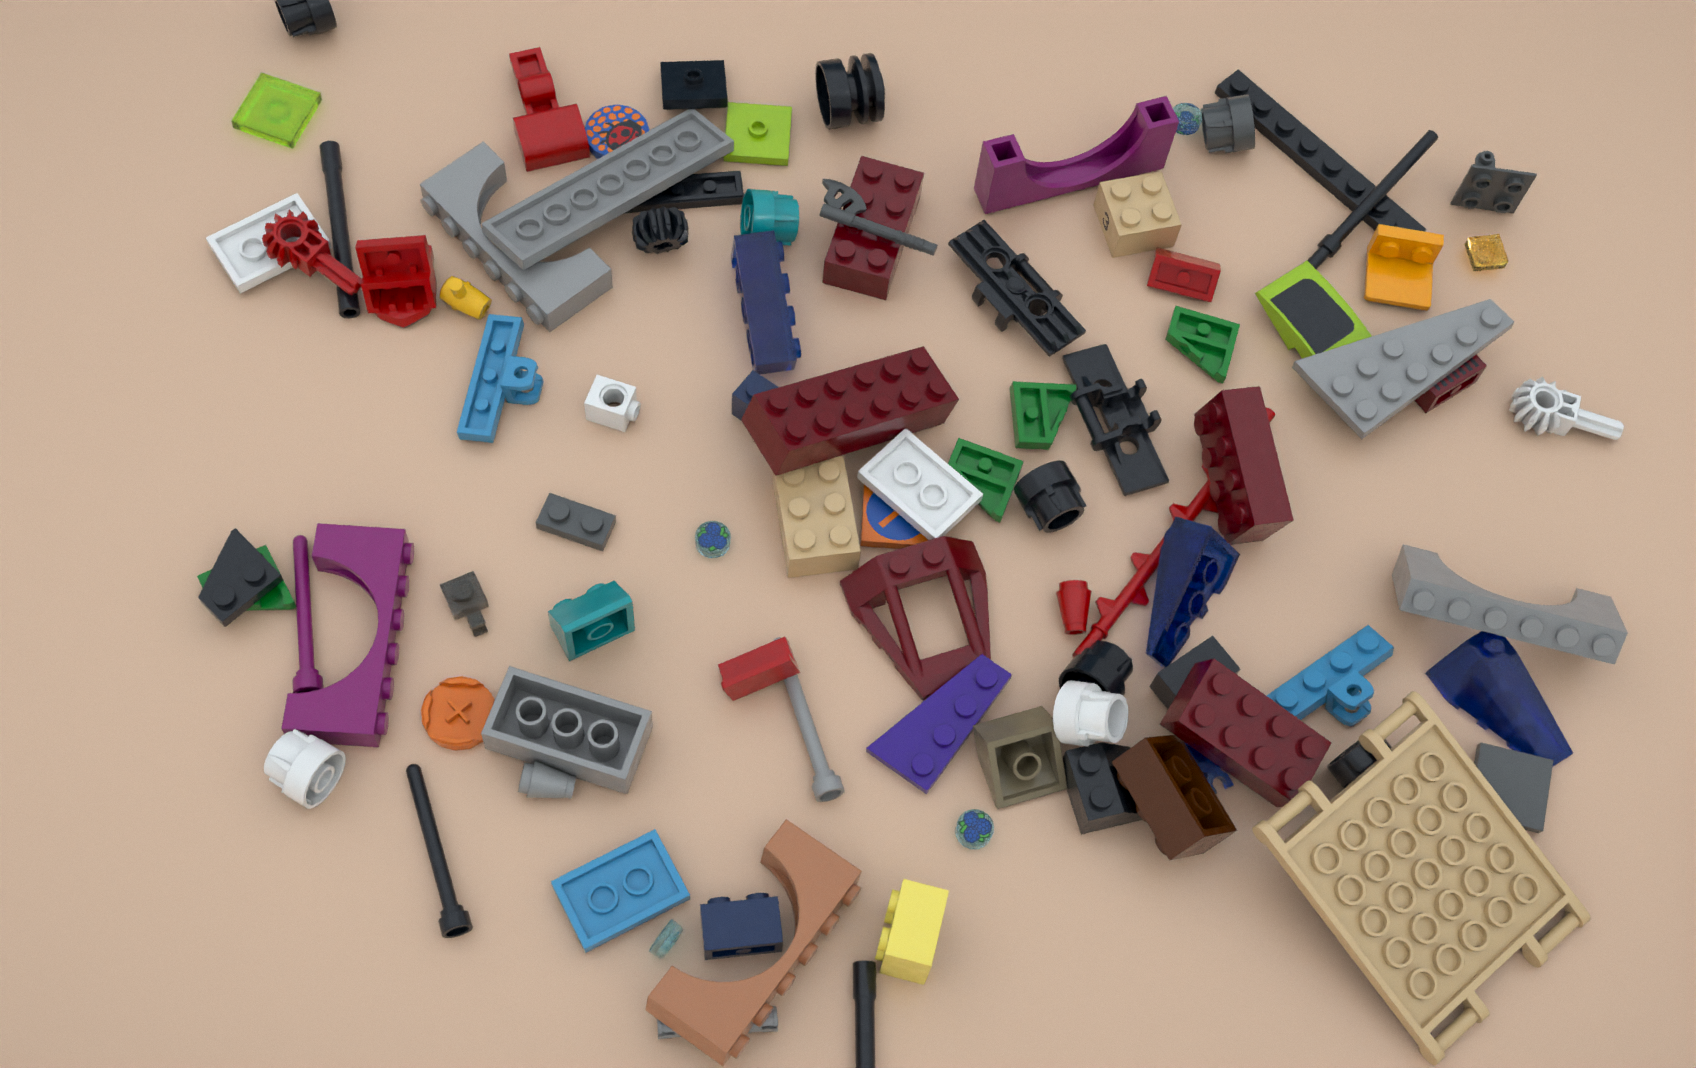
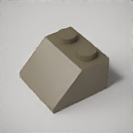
M1043 706L973 725L978 759L997 809L1067 789L1061 743L1054 731L1053 718Z

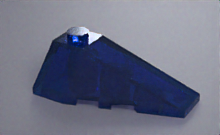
M1175 517L1171 527L1166 531L1161 547L1146 654L1164 668L1172 663L1189 639L1190 626L1196 617L1203 619L1208 612L1206 603L1213 593L1221 594L1240 556L1211 526L1180 517Z
M1481 631L1466 640L1425 673L1449 704L1457 710L1461 707L1477 719L1476 724L1484 730L1489 728L1504 739L1507 747L1511 750L1553 760V767L1573 754L1519 654L1506 637Z

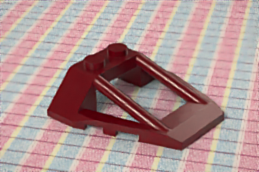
M947 536L928 540L875 556L840 580V586L851 615L859 624L866 628L878 648H882L894 662L897 671L921 700L930 697L981 654L991 660L986 572L973 541ZM947 576L969 645L920 660L898 590ZM970 580L975 615L964 581ZM886 601L902 651L873 610V608L885 605Z

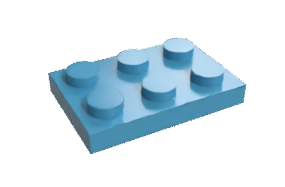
M655 829L551 881V885L585 953L690 900V894Z

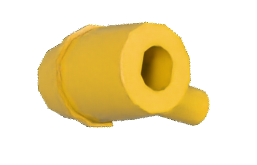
M455 276L449 277L443 283L440 290V299L449 304L452 309L459 310L479 320L485 316L492 302V299L472 286L470 282H465Z

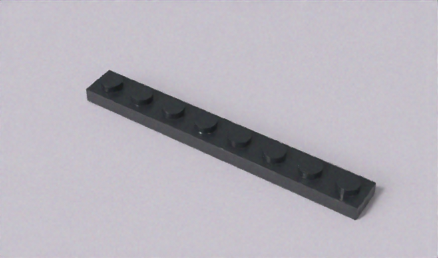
M1239 69L1217 85L1215 94L1221 99L1248 94L1251 101L1255 128L1352 212L1376 187ZM1387 195L1363 219L1374 231L1378 224L1426 231L1425 227Z

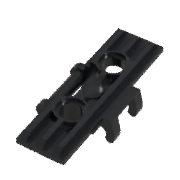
M985 219L948 242L952 250L980 279L981 283L975 287L972 300L980 306L984 303L986 297L999 312L995 325L1001 332L1007 329L1008 323L1013 319L1026 330L1049 357L1086 333L1084 327L1060 302L1063 297L1062 293L1059 290H1053L1029 264L1028 256L1025 253L1017 255ZM990 258H998L1003 267L993 269L987 265L986 261ZM1018 271L1038 293H1035L1032 290V288L1026 283V281L1017 273Z
M1107 344L1063 355L1062 359L1074 385H1076V391L1070 395L1073 405H1077L1090 433L1092 449L1094 451L1104 450L1123 495H1130L1169 483L1168 476L1148 435L1149 432L1157 429L1162 419L1158 410L1152 411L1149 416L1141 400L1147 390L1144 380L1138 379L1133 387L1127 389ZM1093 406L1099 408L1109 430L1108 433H1104ZM1124 441L1132 442L1136 446L1137 452L1131 455L1123 453L1120 443Z

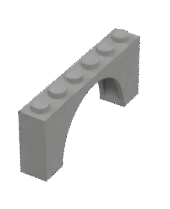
M483 141L420 183L423 196L421 204L430 216L436 215L441 220L443 228L452 238L456 236L462 242L465 251L472 259L478 258L483 263V267L491 279L494 281L498 279L505 286L508 296L514 302L520 301L526 307L527 314L535 324L539 325L541 323L551 332L613 288L611 268L589 247L575 256L558 261L538 262L522 270L502 250L497 248L483 234L481 219L489 199L507 182L504 161Z
M1404 544L1392 573L1398 605L1401 611L1614 665L1628 634L1612 597L1576 588L1571 602L1563 605H1539L1517 601L1487 591L1463 579L1442 562L1438 553Z

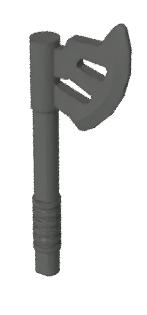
M831 179L822 180L823 186L828 191L824 197L826 204H823L820 217L848 227L857 228L893 241L896 244L899 243L910 249L913 248V250L934 256L937 244L856 216L867 210L861 196L844 183ZM838 192H841L842 195L838 199H835V196L838 194ZM849 202L852 203L845 210H841L844 205L848 204Z

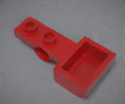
M541 47L509 53L512 70L526 115L513 117L514 132L526 172L590 158L588 138L578 105L576 103L559 107L550 71L547 70Z

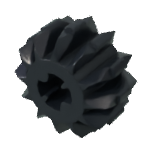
M663 206L658 209L652 208L649 211H642L633 218V241L636 243V248L645 253L655 252L658 254L660 252H669L673 249H679L688 242L689 227L687 219H685L684 212L675 207L666 208Z

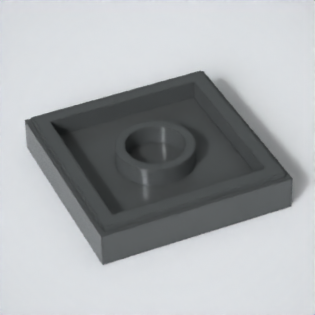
M1482 742L1479 743L1476 748L1474 761L1476 767L1525 830L1536 833L1542 832L1544 829L1553 760Z

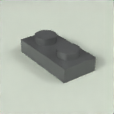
M549 493L536 520V528L603 551L616 523V515Z

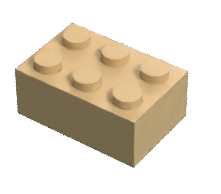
M844 456L835 457L777 476L773 473L772 484L788 578L858 569L861 550Z

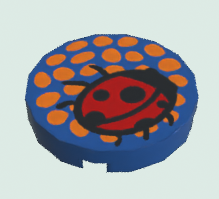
M610 105L592 113L586 121L585 131L590 152L595 158L599 159L648 132L649 127L646 119L639 111L629 106Z

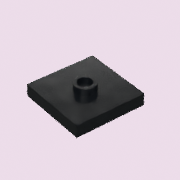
M724 60L660 62L663 109L728 107Z

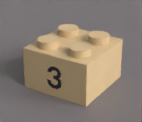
M1162 171L1099 183L1093 206L1112 258L1156 250V247L1162 249L1174 247L1182 224Z

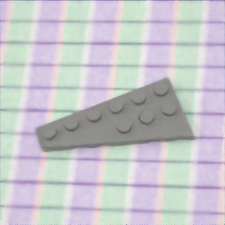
M1489 299L1294 361L1292 368L1363 439L1510 330L1514 321L1497 304Z

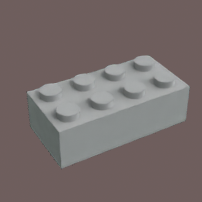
M509 666L481 735L485 748L531 764L537 761L571 776H576L578 779L628 794L653 728L652 711Z

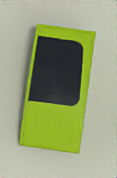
M1308 261L1303 262L1255 293L1288 350L1296 348L1302 359L1372 337L1352 308Z

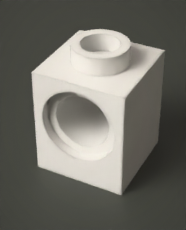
M596 375L584 402L586 420L625 432L629 422L636 421L641 407V402L637 401L636 387ZM612 402H618L621 404L616 407L608 406V404Z

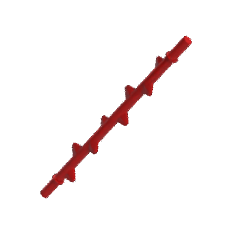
M1265 407L1270 423L1275 417V413L1272 409ZM1204 465L1201 467L1208 481L1188 506L1171 504L1169 511L1174 524L1151 554L1134 552L1131 555L1130 559L1137 572L1116 599L1098 597L1095 601L1101 618L1097 623L1092 624L1091 631L1074 651L1073 657L1081 654L1084 649L1090 648L1098 639L1100 641L1106 639L1108 631L1130 603L1146 606L1149 603V598L1144 585L1167 555L1183 558L1187 554L1180 538L1202 510L1218 513L1216 503L1210 495L1211 482L1208 470Z

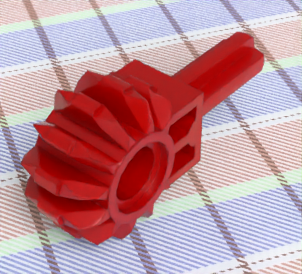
M289 209L287 217L283 218L275 213V223H266V234L263 235L262 242L267 248V256L271 260L277 259V263L281 268L288 262H291L295 270L298 268L309 277L316 271L320 272L349 295H353L360 290L362 278L331 256L328 241L318 231V223L315 219L308 220V216L304 211L295 217L294 213ZM291 237H298V238H299L297 241H294V242H287V241H286L287 239H289V238H291Z

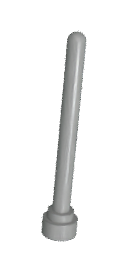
M796 674L784 679L815 772L812 789L816 801H830L841 796L845 790L840 776L835 775V772L829 769L798 675Z

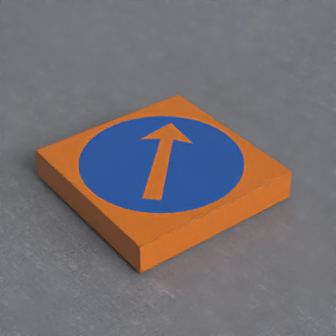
M864 484L860 546L901 549L928 541L925 536Z

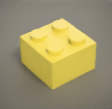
M903 879L900 891L892 889L884 923L891 924L890 928L883 926L875 960L882 961L880 974L922 985L925 984L932 967L949 890Z

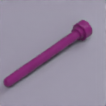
M297 535L293 539L299 670L292 679L293 693H305L324 687L323 677L319 675V671L315 669L308 541L305 536Z

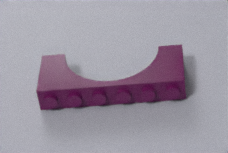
M1167 96L1136 103L1131 116L1124 125L1110 138L1080 155L1053 162H1036L1026 159L1014 134L983 141L974 191L984 213L988 214L1097 186L1103 181L1126 178L1163 169L1179 120Z
M317 523L312 558L319 572L339 575L361 587L377 606L378 628L369 653L362 663L348 676L319 690L287 694L281 729L284 734L296 729L307 736L314 735L332 745L379 747L381 735H386L388 731L389 715L384 711L386 700H391L394 692V679L390 677L391 665H397L399 659V644L395 643L396 632L402 631L404 626V610L400 609L402 597L407 598L409 593V576H405L407 564H412L414 560V543H409L405 529Z

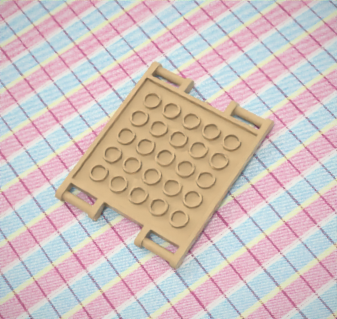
M1412 691L1403 698V704L1373 730L1367 729L1359 736L1360 744L1365 750L1374 755L1377 759L1376 762L1330 801L1315 783L1306 781L1298 788L1299 793L1267 821L1261 820L1252 828V831L1256 838L1268 847L1419 1046L1421 1055L1432 1065H1437L1445 1058L1444 1052L1476 1022L1482 1023L1489 1016L1488 1008L1475 992L1486 979L1520 948L1524 958L1532 966L1541 967L1548 960V954L1576 927H1583L1591 917L1580 900L1426 700L1419 693ZM1415 715L1421 723L1390 749L1384 740L1411 716ZM1308 805H1311L1317 813L1283 841L1277 832ZM1564 908L1565 916L1537 941L1533 935ZM1463 1003L1464 1011L1436 1038H1433L1430 1032L1455 1008Z

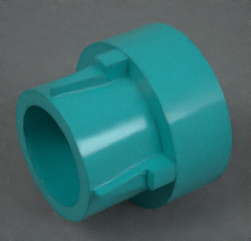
M747 189L743 197L740 215V233L743 245L775 248L776 245L791 246V242H794L799 227V205L797 200L793 199L792 195L778 194V191Z

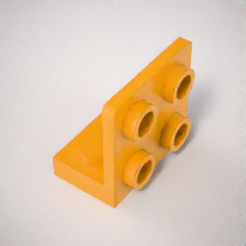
M1378 224L1367 245L1364 299L1425 311L1429 310L1432 299L1433 263L1443 247L1444 235Z

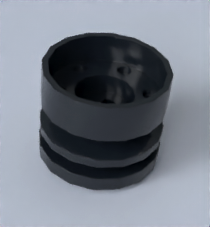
M863 54L861 62L858 56H850L847 72L839 58L817 61L815 68L817 98L821 116L827 129L850 126L852 111H854L860 124H866L869 117L873 122L883 120L885 88L874 54Z

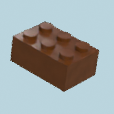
M1177 736L1145 737L1112 761L1117 770V778L1120 784L1130 792L1136 803L1138 815L1143 821L1148 823L1155 835V843L1158 849L1168 857L1169 861L1204 854L1238 831L1186 744Z

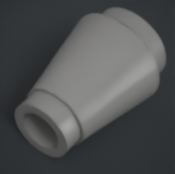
M534 761V764L524 762L518 792L527 794L526 798L571 799L576 776H571L537 761Z

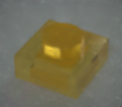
M1500 234L1468 237L1464 244L1473 272L1502 269L1509 262Z

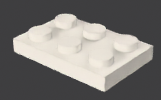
M298 193L206 237L209 247L240 294L293 268L291 262H288L281 268L277 263V259L271 260L267 256V248L263 245L262 237L266 234V223H275V213L283 218L287 217L289 209L294 213L295 217L304 211L308 216V220L315 219ZM318 224V231L322 233V237L328 241L329 248L331 249L332 247L329 239L327 238V236ZM291 237V238L287 239L286 241H287V242H294V241H297L299 238H298V237Z
M906 428L866 463L857 474V478L928 540L945 536L983 498L982 492Z

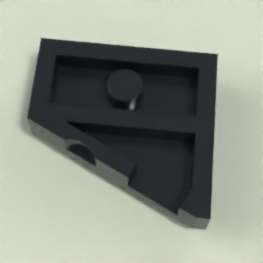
M235 528L227 538L198 598L209 612L226 627L280 584L283 578Z

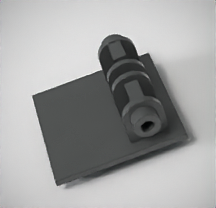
M1490 151L1480 152L1475 158V164L1471 165L1451 200V205L1463 206L1468 209L1492 210L1498 213H1514L1535 180L1537 173L1495 168L1493 153Z

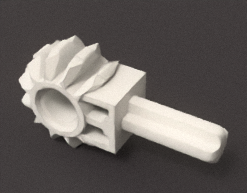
M1543 376L1536 381L1528 379L1512 394L1513 397L1511 399L1513 402L1510 404L1509 411L1516 414L1514 422H1522L1524 424V432L1533 428L1537 436L1545 431L1550 434L1554 433L1565 436L1572 427L1613 440H1618L1622 435L1624 425L1621 421L1580 409L1581 396L1566 392L1567 390H1558L1556 388V381L1547 384Z

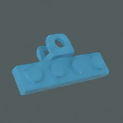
M488 315L456 432L459 439L494 443L505 398L507 403L531 405L539 401L544 381L542 376L537 374L538 365L536 361L516 356L524 329L522 317ZM533 388V390L528 393L522 392Z
M1367 625L1269 693L1267 697L1300 720L1326 703L1325 709L1339 722L1346 726H1354L1371 713V704L1368 700L1373 697L1374 689L1363 676L1393 655L1394 647ZM1345 708L1350 710H1356L1358 708V711L1356 713H1349L1345 710Z

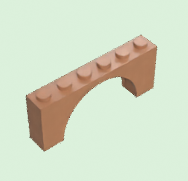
M787 819L764 847L760 862L780 881L792 905L795 931L793 941L786 953L764 972L744 980L732 982L699 979L671 966L647 998L645 1010L722 1066H724L730 1056L737 1059L750 1041V1038L746 1036L754 1024L759 1028L764 1024L773 1010L770 1002L777 993L782 997L786 994L796 978L792 974L799 963L804 966L808 964L818 949V946L814 944L821 933L826 936L831 933L840 919V916L836 914L843 904L849 907L861 890V887L857 885L862 872L860 869Z

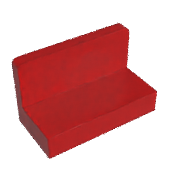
M1156 247L1147 286L1212 302L1221 272L1220 264Z
M785 636L718 664L723 678V682H721L722 689L732 701L800 673L789 641Z

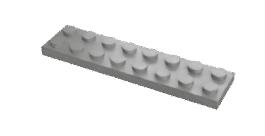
M688 109L481 223L483 234L522 270H525L734 151V140L697 110Z

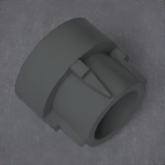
M1248 94L1218 99V102L1203 105V108H1201L1202 131L1206 150H1209V153L1218 151L1231 153L1255 149L1254 118Z

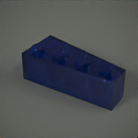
M774 230L734 235L731 251L732 268H735L737 293H743L744 296L741 297V313L744 324L749 326V329L746 330V338L752 368L758 374L794 370L797 358H801L799 338H793L791 326L796 324L793 305L787 306L785 295L790 293L789 278L787 273L782 274L780 262L784 261L782 241L776 242Z

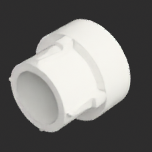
M1067 681L1059 690L1054 704L1053 726L1056 737L1061 743L1089 747V745L1094 744L1096 741L1119 742L1123 738L1128 723L1127 699L1121 694L1102 691L1095 683Z
M294 729L281 736L273 745L264 763V773L270 777L269 780L282 788L281 792L287 797L311 809L322 803L335 788L343 773L346 757L343 751L314 735L307 736Z

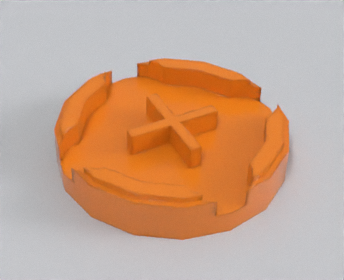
M463 676L447 678L440 682V685L435 687L433 691L431 689L425 696L421 708L422 724L430 739L442 748L455 751L471 749L482 743L481 732L495 701L491 692L478 680Z

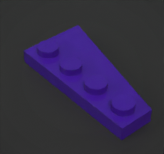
M981 654L866 748V752L927 794L973 731V725L981 721L1010 681L1012 674Z

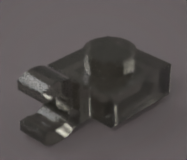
M474 571L440 584L441 591L454 620L466 617L474 637L488 632L485 619L480 610L489 607Z

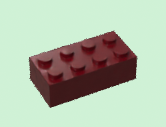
M861 156L850 188L854 189L861 196L867 210L856 216L908 234L920 200L924 172ZM849 202L848 204L844 205L842 210H845L852 203ZM837 223L824 261L822 283L887 300L904 245L902 246L899 243L896 244L874 234Z
M1256 386L1221 390L1194 414V429L1200 437L1203 449L1202 462L1208 470L1211 482L1210 495L1216 503L1219 515L1218 528L1224 536L1226 545L1264 541L1294 521L1261 388Z
M1214 658L1194 664L1160 723L1165 729L1275 807H1283L1299 793V787L1306 781L1312 780L1332 743Z

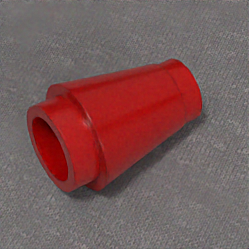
M1068 580L1059 583V591L1056 592L1063 626L1065 627V634L1079 635L1086 633L1092 593L1088 589V582Z

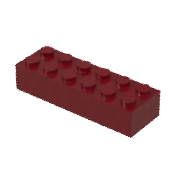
M922 346L754 394L741 421L773 473L777 476L893 440L905 428L911 433L944 424L959 398L925 347Z

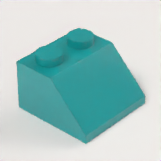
M615 581L608 584H596L589 588L586 594L573 600L564 599L558 602L552 610L548 611L550 626L569 662L635 631L633 601Z

